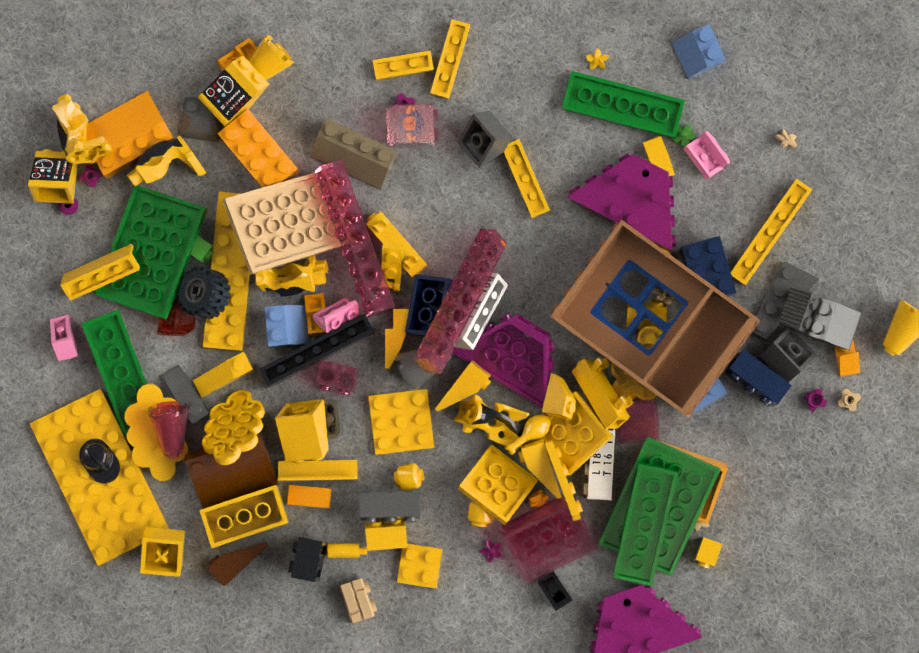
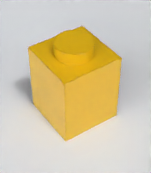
M702 537L694 560L698 561L697 565L709 569V566L715 567L722 544Z

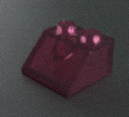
M656 399L633 401L634 403L626 408L630 418L618 428L620 444L645 441L647 436L655 440L659 439V418Z

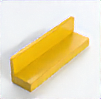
M127 245L63 274L60 286L71 301L139 271L140 266L132 254L133 245Z
M357 460L303 461L300 463L278 461L277 481L358 480Z

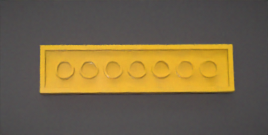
M218 193L213 242L214 253L212 254L211 269L223 273L225 278L228 279V285L231 287V290H229L231 296L228 298L229 303L228 306L225 305L223 313L220 312V315L213 317V319H206L203 348L243 351L250 273L223 203L225 198L241 193Z

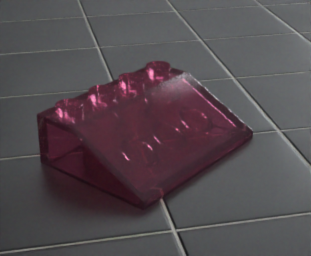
M561 495L562 498H555L507 522L505 525L498 526L526 584L597 549L581 513V519L573 521L564 495Z

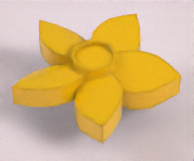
M598 48L594 54L586 55V59L590 62V70L595 69L597 65L605 69L603 61L607 60L609 55H601Z

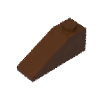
M267 542L221 555L220 557L216 555L209 562L211 566L207 569L223 586H226L269 545Z

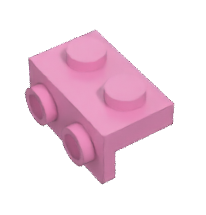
M706 131L683 148L706 180L730 163L727 154L720 148L709 131Z
M345 297L313 314V320L328 333L359 316L358 302L356 300L350 302Z

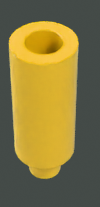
M360 543L328 544V558H360V555H367V547H360Z

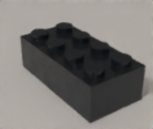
M299 537L298 540H295L292 552L295 553V558L290 561L288 572L291 573V578L311 582L320 581L327 542Z

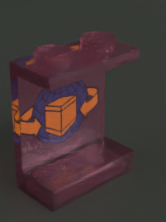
M433 103L386 105L387 147H395V144L430 143L431 146H434V140H438V128H434V121H438V110L434 109Z

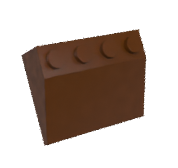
M261 431L257 434V445L249 451L241 452L239 458L229 465L218 464L213 454L206 453L204 449L185 454V464L203 509L274 485H279Z

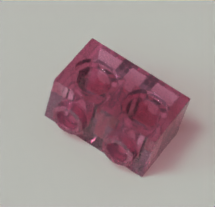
M320 360L315 384L319 385L321 390L330 391L331 388L338 389L339 394L349 396L350 392L355 393L360 370ZM326 371H330L333 374V378L329 382L322 380V375ZM350 376L352 378L351 385L343 386L341 383L342 378Z

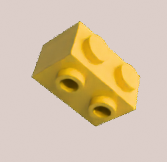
M376 520V523L372 524L365 523L367 551L407 548L406 523L404 520H396V523H384V520Z

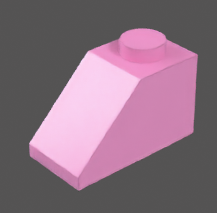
M69 314L50 319L51 341L58 361L77 357V344Z

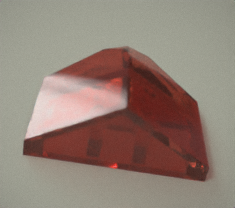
M174 301L167 320L159 318L157 335L184 337L195 329L196 318L185 313L186 311L181 309L178 301Z

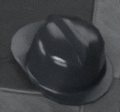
M90 439L82 445L79 458L89 475L99 483L114 481L119 475L120 463L110 447L100 439Z

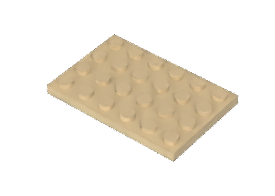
M331 168L223 200L250 275L358 241Z

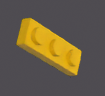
M431 51L373 60L376 81L434 71Z

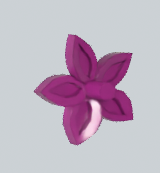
M487 539V548H482L479 552L487 555L488 563L493 560L494 556L502 558V554L498 551L501 547V542L493 545Z

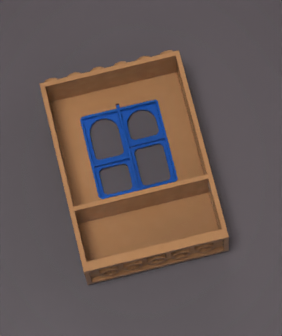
M621 220L620 223L616 222L612 226L609 238H604L598 246L600 249L598 253L590 256L586 262L588 266L584 272L581 270L574 279L576 282L573 287L569 286L565 290L562 302H557L551 310L553 313L551 317L689 418L759 324L760 320ZM630 270L640 272L649 280L637 298H632L625 293L620 285L622 275ZM655 287L662 288L682 303L681 309L670 323L665 322L644 306V301ZM618 297L637 311L636 317L626 330H620L602 315L601 305L606 298ZM644 319H649L663 331L651 349H646L632 337Z

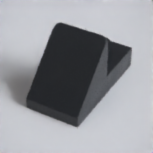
M554 571L537 581L555 611L572 601V598Z

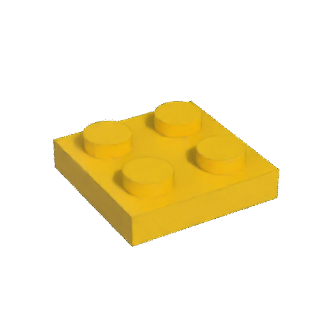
M407 544V548H402L397 583L437 588L442 549Z

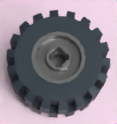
M202 266L191 268V271H187L185 273L186 276L181 278L182 282L179 284V292H177V297H179L178 303L181 305V309L189 315L204 319L218 317L220 312H224L225 305L228 306V298L231 296V293H229L231 287L228 285V279L225 278L223 273Z

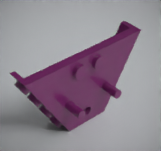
M627 153L618 159L620 163L614 167L610 164L602 169V175L596 177L594 174L585 180L587 184L582 188L576 186L568 191L570 193L568 198L615 222L620 223L623 220L646 238L672 250V247H676V235L671 233V227H675V215L670 213V207H674V195H670L669 188H673V176H669L668 171L634 154L630 156ZM643 170L649 171L648 177L642 176Z
M509 313L500 318V323L494 325L492 322L485 327L473 350L456 348L453 344L450 345L453 350L452 354L469 364L471 361H474L491 374L490 377L543 409L551 371L554 370V359H551V352L554 350V340H551L549 332L518 313L513 316Z
M640 584L603 597V601L598 602L597 613H600L599 621H595L593 633L597 634L595 641H591L590 652L660 653L702 638L700 635L701 630L693 623L689 626L684 621L686 617L678 610L674 613L669 608L671 604L664 598L659 600L654 596L656 591L650 586L646 585L644 587ZM629 599L631 601L630 606H624L623 601Z

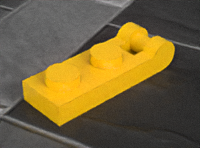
M383 243L380 290L394 289L395 292H400L403 245Z

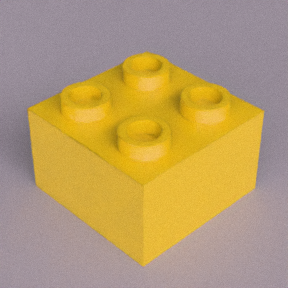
M145 527L142 538L140 573L180 577L183 565L185 530Z

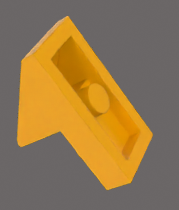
M854 341L850 351L834 347L840 377L860 373L859 352L856 353Z

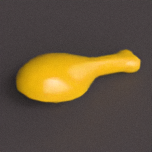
M543 414L529 418L525 423L522 435L513 443L507 444L505 449L509 451L510 455H513L525 442L543 438L550 429L551 423L549 418Z

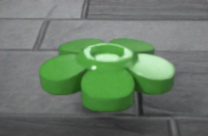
M685 125L683 130L682 127L678 126L676 138L673 139L674 142L677 144L681 142V145L685 147L690 144L689 140L694 141L696 135L691 132L692 127Z

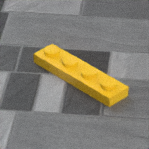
M451 20L430 95L449 100L470 24Z
M520 139L510 142L503 153L529 214L533 219L549 212L550 209Z
M552 441L545 443L573 521L581 519L580 512H583L579 500H574L573 494L576 492L573 483H568L566 479L569 473L566 465H561L559 458L562 457L558 446L554 447Z

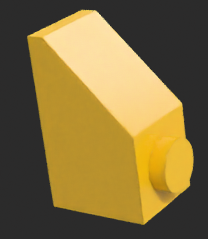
M551 373L542 412L552 417L572 419L576 409V399L565 380Z

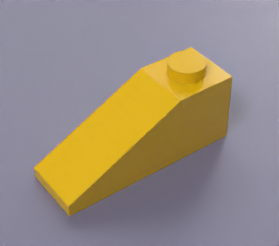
M242 352L194 379L193 382L201 398L252 373L254 369L246 353Z
M471 361L435 410L440 411L479 392L480 389L485 390L491 383L489 380L491 374L474 361Z
M543 438L521 445V451L518 452L521 463L525 462L527 468L557 499L562 498Z

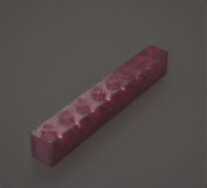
M339 160L321 165L315 170V179L321 187L322 199L327 204L329 218L335 226V235L340 240L342 254L348 262V271L353 276L355 291L362 301V310L366 313L367 318L389 312L395 308L343 161ZM330 181L336 184V188L331 185ZM337 199L342 202L343 206L338 204ZM343 218H347L349 224H346ZM350 236L355 238L356 243L352 242ZM357 254H359L362 257L363 261H360L357 258ZM363 273L368 274L369 280L364 277ZM370 291L375 293L376 298L371 296Z
M495 229L479 230L413 358L425 372L441 374L507 245L506 241Z

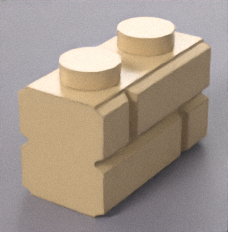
M363 578L339 586L352 624L375 616L374 612L377 611L374 600L370 601L368 593L371 590L368 581L364 582Z

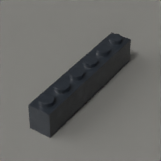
M363 314L259 370L266 384L271 388L375 334L366 315Z

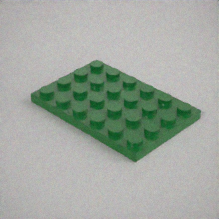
M138 185L134 186L109 253L132 244V254L138 262L140 269L96 289L94 295L167 320L207 209Z
M647 436L598 544L619 552L639 462L678 470L656 570L672 576L721 468Z

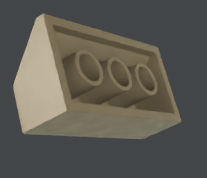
M326 118L317 135L310 157L381 190L397 157V151Z

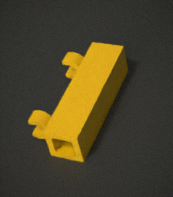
M375 212L367 218V228L382 245L383 243L403 245L402 268L412 280L415 278V274L418 275L427 268V264L382 212L378 214Z
M601 357L596 360H580L572 370L573 375L605 429H618L630 418L626 408L630 407L634 402L630 396L626 397V399L624 396L620 398L617 396L603 372L610 365L606 357L603 360Z

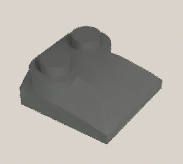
M185 97L180 136L219 142L220 137L218 133L221 131L222 123L199 98Z

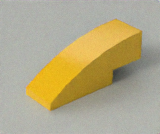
M393 309V329H385V370H390L404 344L407 334L405 333L409 309Z

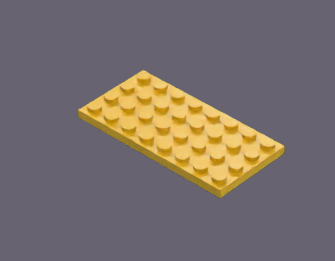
M102 389L94 391L30 423L98 566L142 545L145 527L170 529L140 467L133 462L132 450ZM90 439L103 440L115 454L120 463V472L114 481L99 483L84 468L79 458V452L86 441Z

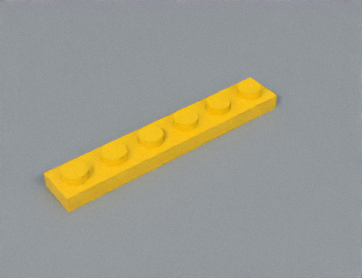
M795 179L732 269V278L744 286L748 283L811 193V188Z

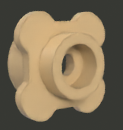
M844 389L838 405L848 408L849 411L853 412L857 409L856 404L861 399L859 393L854 394L849 389Z

